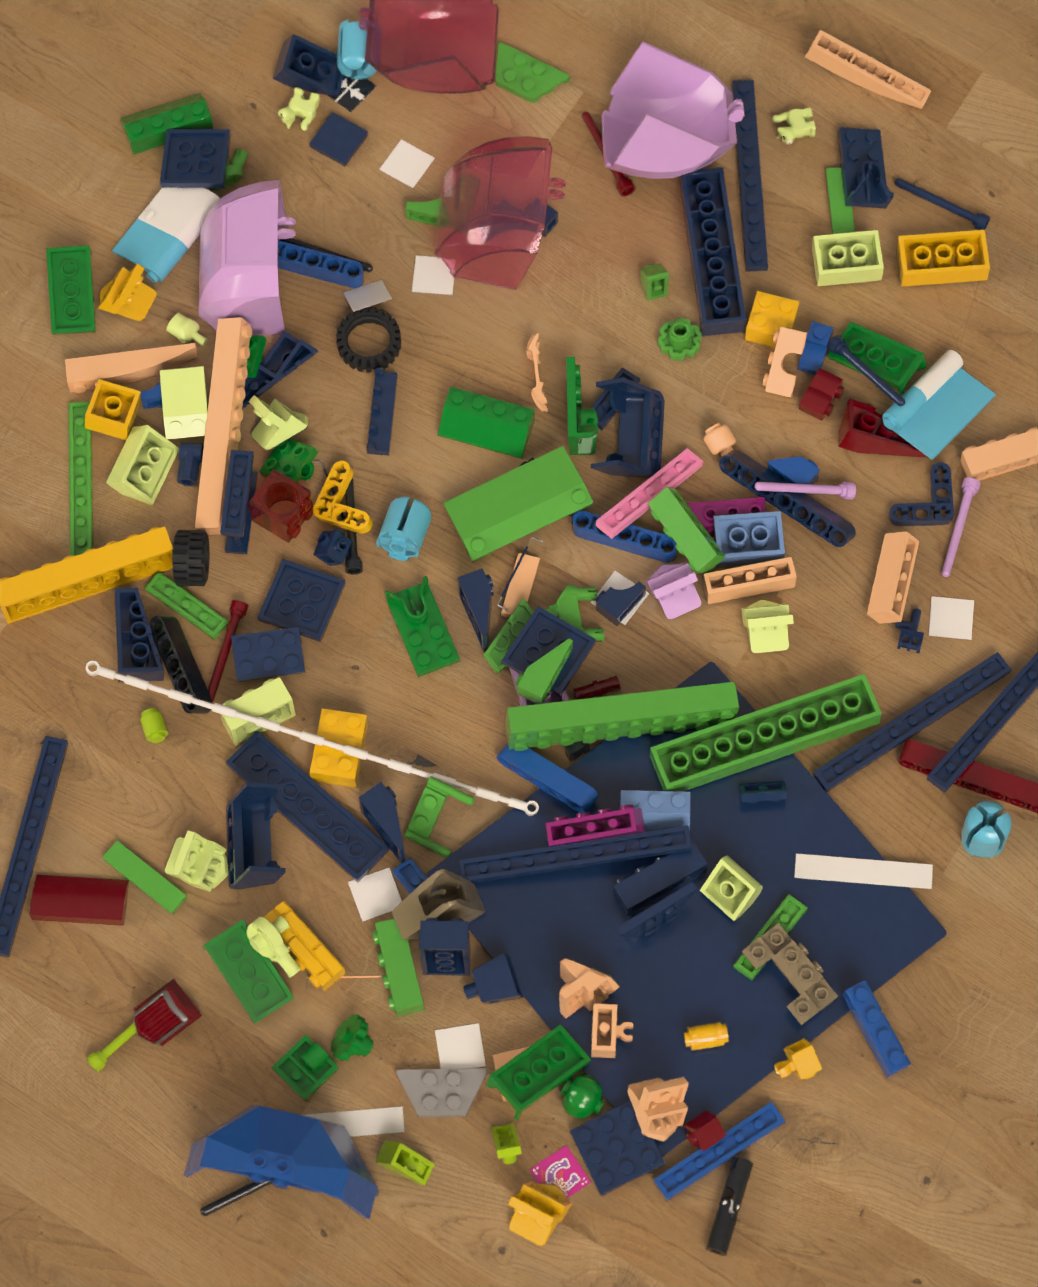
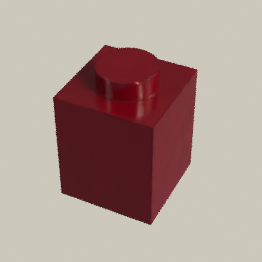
M705 1110L683 1125L688 1133L685 1137L692 1147H698L703 1152L727 1136L718 1118L708 1110Z

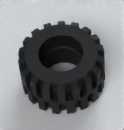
M178 530L174 537L172 557L176 586L204 587L209 574L210 548L208 535L204 530Z

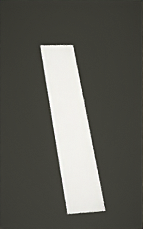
M796 854L795 878L932 889L933 865Z
M403 1106L302 1115L344 1125L350 1137L404 1132Z

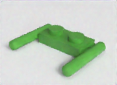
M430 776L404 837L447 858L451 855V850L429 839L446 799L450 795L467 805H472L475 799Z

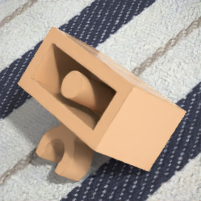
M594 1004L591 1057L615 1058L616 1038H621L625 1042L633 1040L632 1035L624 1034L625 1029H633V1023L625 1022L621 1026L617 1025V1005Z

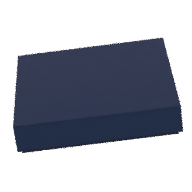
M332 112L309 145L310 148L346 166L367 138L368 131Z

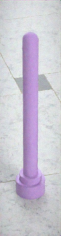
M966 477L962 483L961 488L963 489L964 496L941 574L943 577L950 576L972 497L979 492L981 482L974 478Z
M757 482L755 484L757 491L837 494L842 499L849 500L854 499L856 494L854 482H843L838 486Z

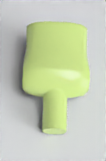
M179 312L171 319L166 329L183 344L194 340L204 346L208 340L198 333L200 327L197 322Z

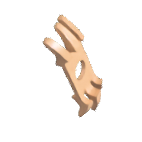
M537 333L535 336L533 334L530 337L526 350L527 358L534 363L536 387L532 389L531 396L536 407L541 412H548L545 405L547 404V399L543 391L544 383L539 381L538 364L541 362L538 350L540 342H537L539 333Z

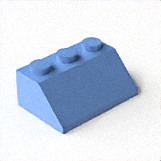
M781 511L713 517L714 541L726 556L716 567L751 565L784 558L785 548Z
M621 790L620 806L634 805V808L642 809L645 832L689 826L690 832V792Z

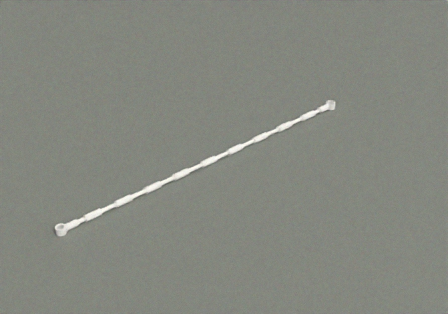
M89 661L86 664V672L90 676L100 675L112 680L115 678L137 688L153 690L184 703L200 705L212 709L213 712L231 718L237 717L256 723L257 726L275 732L281 731L300 737V740L319 746L325 745L344 751V754L363 760L369 759L388 765V768L407 774L413 773L428 779L430 776H433L452 787L475 793L476 796L495 802L507 803L508 806L525 811L529 816L536 815L539 809L535 801L525 802L513 797L507 798L501 796L500 793L481 787H472L437 773L425 772L397 760L369 754L368 751L350 745L344 746L325 740L324 737L306 731L300 732L281 726V723L237 712V709L193 698V695L174 689L168 690L150 684L149 681L118 674L114 670L99 666L96 661ZM91 665H95L97 667V670L91 672L89 671V667ZM533 805L535 806L536 810L534 812H530L527 809V806Z

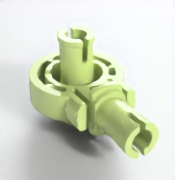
M281 916L272 924L265 918L258 917L246 930L251 946L263 957L270 958L271 962H278L288 977L291 978L301 970V967L298 966L288 953L290 952V946L286 947L280 935L289 928V924Z

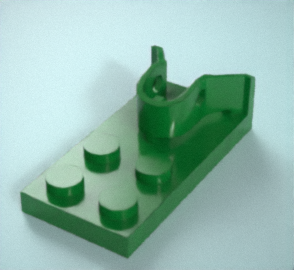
M90 245L46 248L52 335L96 332L91 266L92 250Z
M850 322L841 334V337L846 341L847 349L889 386L897 389L900 396L905 393L903 388L915 371L923 370L927 366L924 353L853 322ZM831 351L828 352V359L861 373L842 355L833 354Z
M566 357L570 456L593 455L599 431L595 408L578 409V407H582L580 365H576L575 357Z
M427 576L423 577L421 584L397 593L385 591L387 605L418 677L460 662L456 648L429 587Z
M242 919L204 944L202 948L208 952L255 1024L294 997L269 958L263 957L253 949L246 935L248 926Z
M560 1024L490 1074L486 1086L498 1089L516 1110L514 1118L517 1121L524 1110L588 1065L591 1058Z

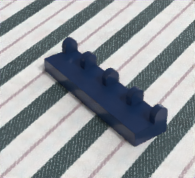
M382 368L375 369L367 454L389 456L398 375L393 372H384Z

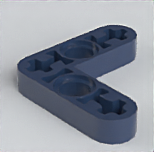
M938 462L931 468L932 503H900L893 505L888 517L893 525H947L952 521L954 505L951 469L948 464ZM938 470H942V473H944L943 482L940 483ZM944 489L948 492V496L940 498L936 495V491ZM909 510L912 511V512H911V519H908V518H909V514H908ZM917 510H924L928 516L925 519H919L916 517L915 512ZM931 510H934V512H933L934 518H931V514H932V511H931ZM941 510H945L947 514L945 518L940 514ZM896 511H900L901 519H898Z

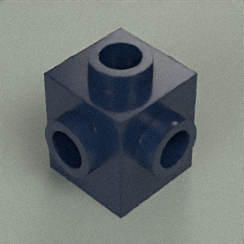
M341 530L323 531L318 538V544L313 555L329 566L341 565L349 553L352 541Z

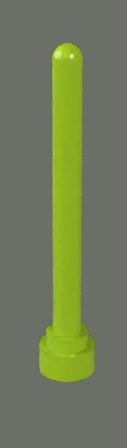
M132 1023L101 1052H92L86 1058L95 1071H101L105 1067L107 1058L136 1033L135 1023Z

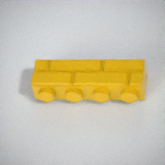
M282 901L264 918L271 924L280 916L287 921L289 928L280 935L286 947L290 946V952L288 953H291L295 958V962L301 967V972L304 969L310 975L308 979L315 988L320 986L326 991L334 982H337L345 975V968L289 905Z

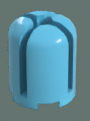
M361 18V22L348 23L347 19L339 26L337 67L341 74L352 79H367L373 76L379 68L380 30L377 28V23L365 18Z
M404 496L395 498L390 503L376 541L378 549L381 546L389 552V557L401 561H407L408 557H418L431 521V512L428 506L422 501L414 499L412 506L409 507L411 498Z
M982 801L977 803L976 808L973 806L968 811L961 831V843L971 856L988 857L990 859L997 856L1004 849L1012 828V821L1008 812L1003 814L1005 808L1001 804L993 801Z

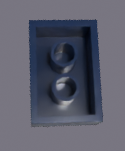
M299 627L231 636L238 682L306 673Z

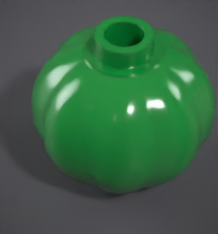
M578 1075L575 1080L569 1078L560 1093L564 1097L562 1101L564 1110L575 1118H586L593 1114V1112L598 1114L605 1101L601 1100L602 1087L600 1083L590 1075Z

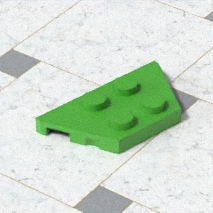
M499 41L496 86L530 103H534L541 99L543 95L553 92L556 86L563 82L565 84L569 82L570 75Z

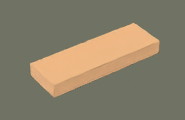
M518 553L514 569L522 556L521 553ZM524 555L509 584L503 607H507L508 610L502 608L501 616L510 617L523 598L528 603L540 558Z

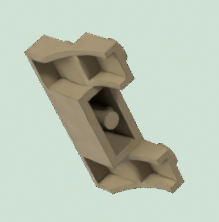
M779 923L742 951L756 970L769 960H772L800 996L786 1007L801 1026L838 998V995L821 975L824 971L816 961L811 963L806 956L809 953L801 942L796 944Z

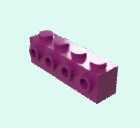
M765 497L687 503L711 537H714V516L766 512Z
M634 805L620 806V810L612 811L611 808L598 810V814L590 815V812L576 814V818L568 819V816L556 817L554 822L546 823L549 846L645 832L642 809L634 808Z

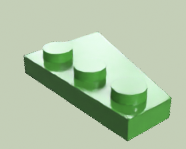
M524 598L483 655L496 674L507 667L502 664V659L534 613Z

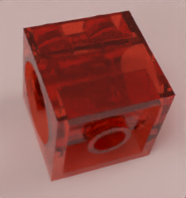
M275 469L272 470L248 503L252 521L288 543L293 537L296 538L299 535L302 524L305 520L308 521L312 517L314 511L311 491ZM280 501H291L296 504L293 510L283 514L274 513L270 510L275 503Z

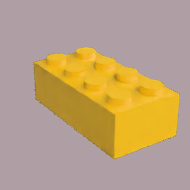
M985 230L898 236L896 252L901 287L984 281L988 279L990 264Z

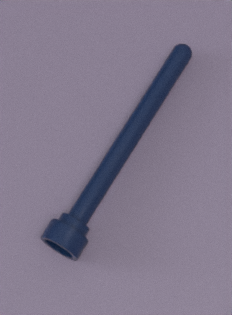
M898 178L895 180L897 187L971 221L975 229L985 230L990 221V216L987 214H974L903 179Z
M836 335L829 341L827 348L833 354L842 355L898 406L905 405V399L847 349L846 341L841 336Z

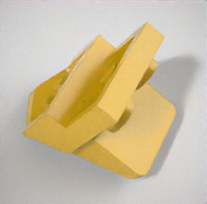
M136 264L131 271L122 267L113 280L99 291L98 309L119 314L136 321H142L157 295L154 289L142 283L144 277L141 274L145 268L139 264Z
M527 1182L523 1184L520 1193L511 1196L508 1203L515 1211L509 1228L533 1243L543 1246L548 1242L557 1224L563 1221L572 1202L568 1200L558 1185Z

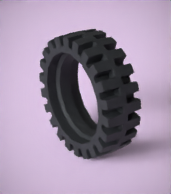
M366 307L361 312L358 310L354 311L353 315L347 314L346 320L342 319L340 326H338L336 339L339 355L346 364L349 363L352 369L357 367L359 372H363V369H366L367 373H371L372 369L380 367L385 369L388 367V363L392 364L395 361V357L399 355V350L401 349L399 326L396 320L392 319L391 314L388 312L385 314L382 309L376 311L375 307H371L370 310H367ZM375 323L383 326L388 331L390 343L381 354L360 356L355 354L348 345L350 332L359 325Z

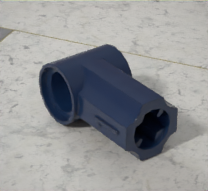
M181 441L179 447L178 483L184 486L197 485L199 465L202 463L203 443Z

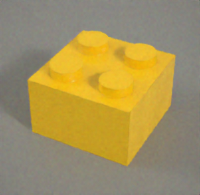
M757 291L746 328L745 340L776 348V343H773L776 330L780 331L782 326L794 329L800 301Z
M99 379L85 414V428L127 440L141 404V391Z

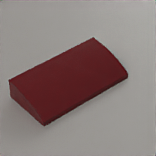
M37 875L29 915L32 920L124 926L129 880Z

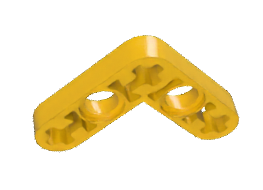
M338 461L330 470L314 504L313 513L322 522L361 534L367 533L373 526L371 517L364 511L340 504L354 472L346 461ZM344 469L346 470L345 473L339 474V471H344ZM332 487H338V492L335 495H328ZM328 509L327 512L321 513V510ZM342 512H348V516L344 521H338V516ZM354 518L358 521L365 520V523H361L359 525L356 521H354Z

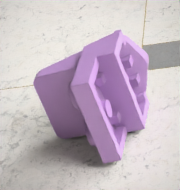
M687 562L661 565L650 578L645 579L652 596L658 600L668 619L676 618L701 606V600L693 584L698 579L695 572L691 571Z

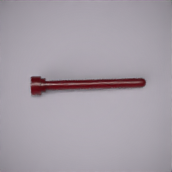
M584 112L582 118L603 154V137L590 113ZM612 170L618 181L617 190L622 197L631 195L636 189L632 180L625 177L623 173Z
M232 600L229 608L231 619L208 687L212 702L214 701L232 646L231 636H235L240 619L248 611L249 605L242 601Z

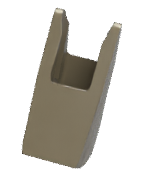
M441 869L408 895L392 911L402 939L414 940L420 939V921H426L427 918H438L440 921L460 918L469 923L486 911L475 884L446 869Z

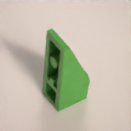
M567 639L528 666L524 674L520 673L515 683L517 685V694L537 704H543L573 650V640Z

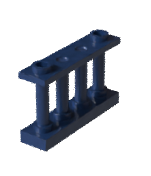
M231 450L220 530L221 535L227 536L225 553L248 554L258 472H252L253 451Z

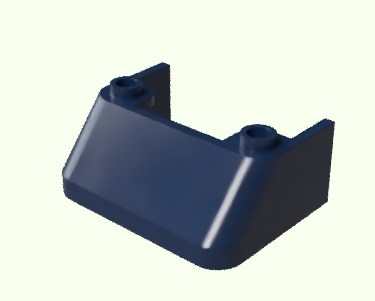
M625 378L596 382V387L610 391L609 404L613 410L620 413L618 454H609L605 462L593 463L591 468L612 476L652 477L661 469L665 407L662 393Z
M246 782L227 804V854L230 889H246L275 884L286 873L285 868L278 866L277 862L272 861L270 819L278 811V801L275 800V796L282 789V784Z

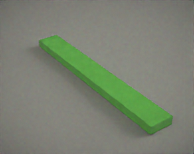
M90 401L69 402L70 556L83 554L86 550L93 548L92 430L85 428V414Z

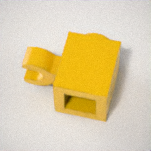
M805 1038L784 1048L788 1060L774 1065L777 1074H780L781 1078L790 1075L793 1071L801 1080L809 1079L815 1076L816 1072L822 1070L812 1044Z

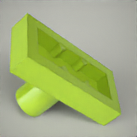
M510 1123L491 1127L498 1159L502 1158L505 1164L516 1162V1155H520L522 1152L515 1124Z

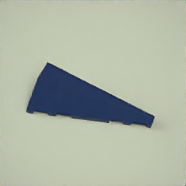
M284 331L259 365L256 378H247L245 380V399L243 400L242 409L250 404L249 401L253 395L256 397L262 395L314 356L318 350L305 341L298 340Z

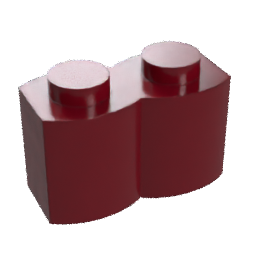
M819 368L800 401L799 410L823 421L825 416L829 417L835 406L832 403L836 398L840 399L845 387L842 386L843 379Z

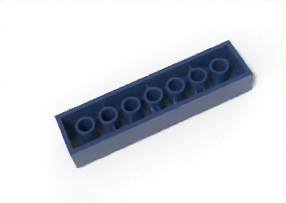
M723 167L696 170L681 175L680 191L702 336L745 332L746 314Z

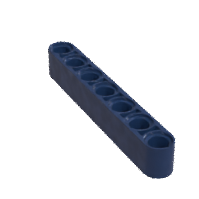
M733 450L721 458L719 467L724 474L759 497H765V501L832 545L842 547L855 537L856 530L850 522L805 493L757 491L755 489L757 482H789L743 452ZM730 459L734 461L735 466L731 463ZM748 471L753 474V478L749 475ZM785 495L789 497L790 502L786 500ZM803 507L807 509L808 514L804 512ZM821 519L826 522L827 526L822 523ZM840 531L844 533L845 538L840 535Z

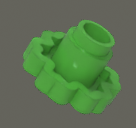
M676 318L674 323L667 321L660 328L658 346L662 354H669L670 360L684 361L686 356L693 358L699 352V342L702 340V334L697 325H691L690 320Z

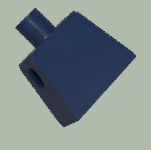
M505 953L474 969L472 975L475 982L463 986L467 999L479 996L484 1004L523 998L511 958Z

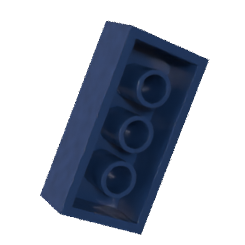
M427 918L426 921H420L419 949L423 975L470 976L471 947L468 922L460 918H452L450 921Z

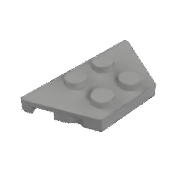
M487 1068L396 1070V1075L411 1101L418 1118L466 1117L484 1078L487 1076Z

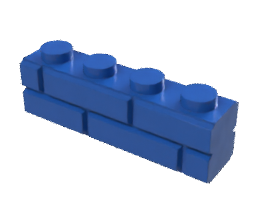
M866 980L845 990L841 996L886 1078L908 1068L911 1062L907 1055H904V1049L884 1013H881L882 1009Z

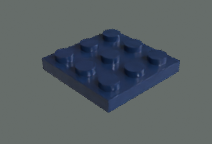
M167 129L160 177L161 188H225L231 139L230 129Z
M283 559L260 610L258 621L281 629L299 627L301 636L321 642L346 582L343 579Z
M538 606L502 659V664L518 673L524 674L527 667L567 639L573 640V650L550 690L560 697L596 644V639Z
M631 1101L570 1130L601 1196L666 1165L654 1139L642 1134Z

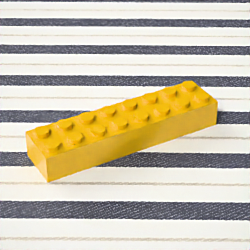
M154 527L146 533L140 535L133 534L125 540L119 542L112 541L104 547L98 549L91 548L83 554L67 556L62 561L46 563L41 568L25 570L11 578H1L0 606L7 623L9 624L155 575L158 572L173 569V547L166 527Z

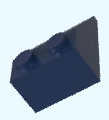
M292 34L282 45L273 79L291 88L296 87L305 91L338 97L344 75L341 74L337 67V54Z
M483 568L457 577L459 597L482 650L486 652L489 644L492 609L491 596H494L492 589L494 585L490 575H485Z
M380 782L359 797L361 813L402 864L405 861V854L396 809L397 802L394 799L396 795L389 786L385 787Z

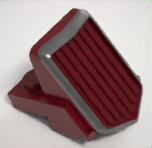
M174 978L133 1009L135 1011L133 1019L137 1035L152 1044H160L161 1047L202 1016Z

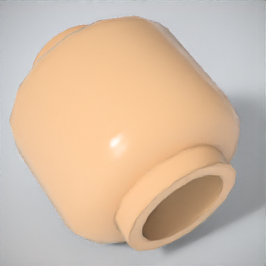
M717 423L705 431L706 435L703 440L712 455L721 454L724 457L733 451L732 446L736 443V438L728 425Z

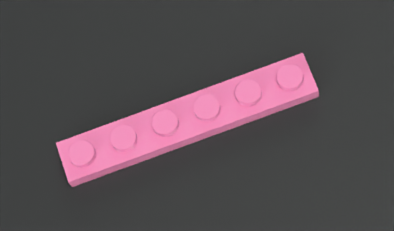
M687 448L596 520V527L611 539L649 510L650 506L648 503L665 487L676 488L703 466V460Z

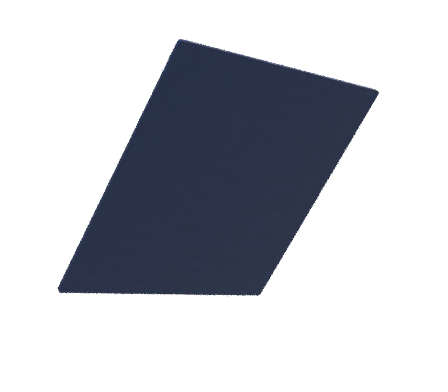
M709 662L675 688L727 683L730 681L715 663ZM736 689L739 703L736 718L755 712V709ZM692 728L681 733L666 731L661 735H651L649 733L642 734L637 738L623 736L613 741L604 740L565 769V771L591 786L599 794L598 799L587 811L590 812V815L598 814V810L611 808L612 811L620 810L621 790L663 791L650 759V747L700 730ZM794 754L683 791L690 792L691 842L694 841L708 863L707 871L628 916L613 893V886L616 885L615 882L624 876L630 877L636 874L635 871L643 865H652L661 855L473 883L476 886L486 912L468 923L469 931L492 959L503 953L510 956L521 993L525 1000L551 1031L561 1024L591 1058L590 1063L582 1068L586 1075H590L598 1080L602 1087L603 1096L613 1108L631 1101L627 1092L630 1084L655 1078L668 1081L684 1077L689 1084L683 1100L688 1106L683 1125L705 1110L717 1116L775 1070L774 1065L776 1063L788 1060L784 1048L803 1038L810 1043L846 1015L850 1010L841 996L845 990L866 980L872 993H874L946 936L944 927L909 887L795 878L796 854L885 861V859ZM785 780L788 799H782L778 802H771L769 800L758 801L753 804L741 802L739 784ZM538 789L524 800L525 802L535 801L538 804L539 809L536 815L529 816L525 811L513 808L428 871L427 878L441 869H446L460 876L459 860L549 847L546 823L554 822L556 817L568 816V819L576 818V814H579V812L542 789ZM533 805L527 806V809L530 812H534L536 810L535 806ZM727 855L763 886L757 899L735 921L700 891L721 858ZM690 882H693L696 886L697 891L676 915V919L665 925L662 923L657 926V930L647 937L643 935L640 938L621 937L617 932V927ZM788 894L808 907L807 911L788 935L796 944L799 942L803 944L809 952L806 955L811 963L816 961L824 971L821 975L838 995L836 1000L802 1026L786 1007L800 995L772 960H769L763 966L753 981L733 968V965L743 954L742 951L750 945ZM570 958L605 972L620 984V987L608 995V999L601 1003L617 1005V1025L621 1026L625 1022L633 1023V1029L624 1030L625 1035L633 1036L631 1042H625L621 1038H616L615 1058L591 1057L593 1010L590 1012L585 1006H582L568 1018H565L560 1013L559 992L566 984L560 976V961ZM718 1022L726 1024L729 1042L724 1043V1046L691 1051L690 1046L686 1047L684 1033L688 1032L687 1027ZM683 1125L677 1126L676 1131L665 1141L654 1139L662 1158L686 1140L685 1135L688 1133Z

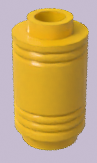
M721 1022L687 1027L688 1032L684 1033L686 1047L690 1046L691 1051L724 1046V1043L729 1042L726 1024H721Z

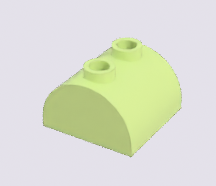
M727 855L721 858L700 891L735 921L753 904L761 893L763 886Z

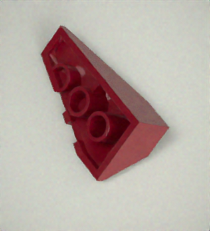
M849 398L839 428L838 447L865 454L928 458L893 430L888 429L883 423L882 415L875 412V407Z

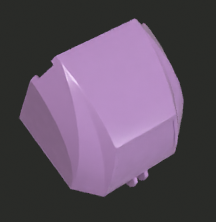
M642 41L611 88L609 95H612L613 98L608 111L604 110L602 114L604 166L631 176L661 179L681 176L711 164L737 143L735 122L743 119V101L741 99L733 101L732 92L713 72Z
M280 180L254 183L227 194L210 210L201 227L198 314L216 332L218 319L240 317L251 324L252 335H282L285 331L279 296L278 239L293 238L296 236V231L292 229L278 230V227L294 226L296 220L286 217Z

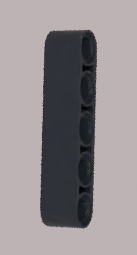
M153 617L149 623L152 637L174 689L193 695V698L212 703L209 691L177 618ZM180 701L186 713L207 714L211 710L200 705Z

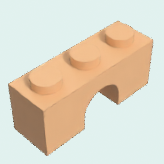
M783 326L780 328V331L776 330L773 343H776L775 352H770L768 364L771 365L770 373H765L763 380L766 392L792 397L797 375L790 374L784 369L783 359L788 353L803 354L808 332Z

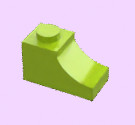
M386 1140L375 1160L377 1164L390 1172L404 1176L424 1186L435 1165L404 1144Z

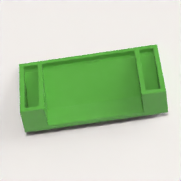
M564 446L443 504L471 562L474 563L511 542L570 514L574 515L578 511L591 507L594 502Z

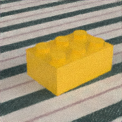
M322 708L317 735L344 746L350 745L364 750L368 729L367 715ZM315 744L310 777L319 783L357 788L362 759L344 754V751Z

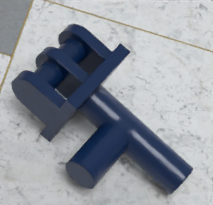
M913 609L910 622L903 620L896 622L895 628L901 629L897 649L902 647L907 648V651L911 649L916 650V653H920L924 635L923 632L917 631L921 616L920 609Z

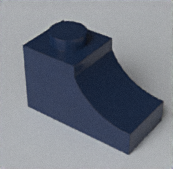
M638 582L634 586L623 590L613 589L612 587L607 591L603 590L596 598V611L615 626H618L646 595V586Z

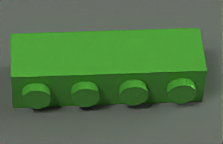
M665 487L648 503L652 509L650 513L657 521H661L664 526L663 531L668 537L674 539L677 543L675 545L676 549L688 558V565L694 572L708 573L726 557L675 488Z
M395 919L375 923L376 931H372L375 945L380 944L381 953H377L380 967L385 966L386 975L382 976L385 989L390 988L392 994L391 997H388L390 1010H395L397 1017L424 1011L408 940L402 939Z

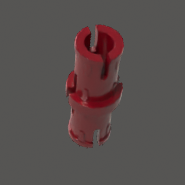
M613 676L598 682L594 680L591 684L574 688L573 691L575 692V699L579 700L602 697L603 694L620 690L621 687L619 686L618 677Z

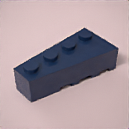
M115 588L118 674L130 675L146 681H163L164 669L159 659L158 650L152 637V631L146 618L138 588Z

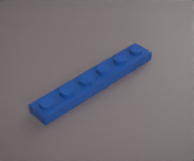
M770 1102L726 1131L727 1136L704 1152L699 1149L655 1178L653 1182L666 1201H668L783 1125L785 1120L775 1105Z

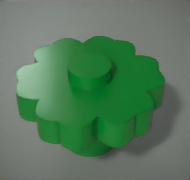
M352 1014L348 1020L342 1022L336 1031V1037L331 1043V1052L334 1053L335 1058L347 1061L351 1055L365 1057L371 1052L374 1041L367 1034L368 1023L365 1022V1018L358 1014Z

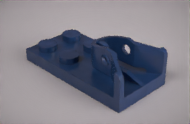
M840 127L837 133L845 206L886 209L893 199L894 193H891L886 185L880 130Z

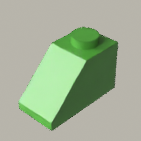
M660 263L656 265L648 264L644 268H640V281L646 300L668 296L669 274L664 266Z

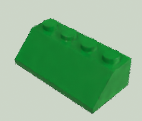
M201 93L120 118L133 155L165 145L167 129H214L211 114Z
M450 387L443 407L438 436L522 459L535 422V410Z

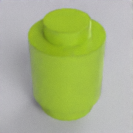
M150 708L141 713L140 722L146 740L152 743L164 741L168 731L162 713L157 708Z

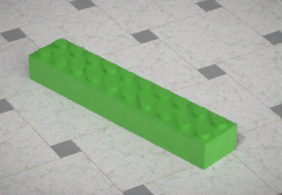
M865 674L650 747V759L663 791L683 792L880 723L882 713Z
M735 682L510 707L507 708L505 727L509 750L524 751L529 747L544 749L555 744L569 746L579 741L593 743L598 739L613 741L623 736L637 738L642 734L649 733L651 735H661L666 731L681 733L692 728L703 730L709 726L736 718L739 703Z

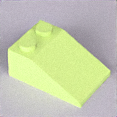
M204 366L160 370L166 439L205 436L208 399Z

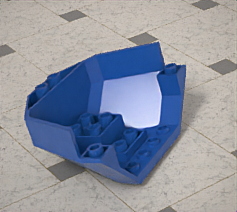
M250 1105L194 1142L191 1146L183 1177H189L203 1168L217 1169L248 1176L250 1181L256 1183H263L265 1180L273 1182V1186L287 1189V1186L322 1193L339 1199L366 1219H370L375 1196L378 1197L379 1193L378 1186L344 1125L258 1105Z

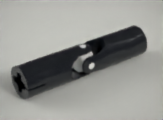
M733 1157L719 1203V1209L716 1213L706 1250L717 1255H727L737 1215L753 1167V1163L747 1159ZM733 1195H735L734 1201L730 1200Z

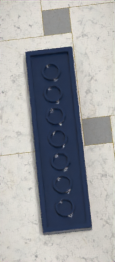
M258 730L226 761V765L245 782L282 784V789L275 796V800L278 801V812L357 883L390 851L385 843Z

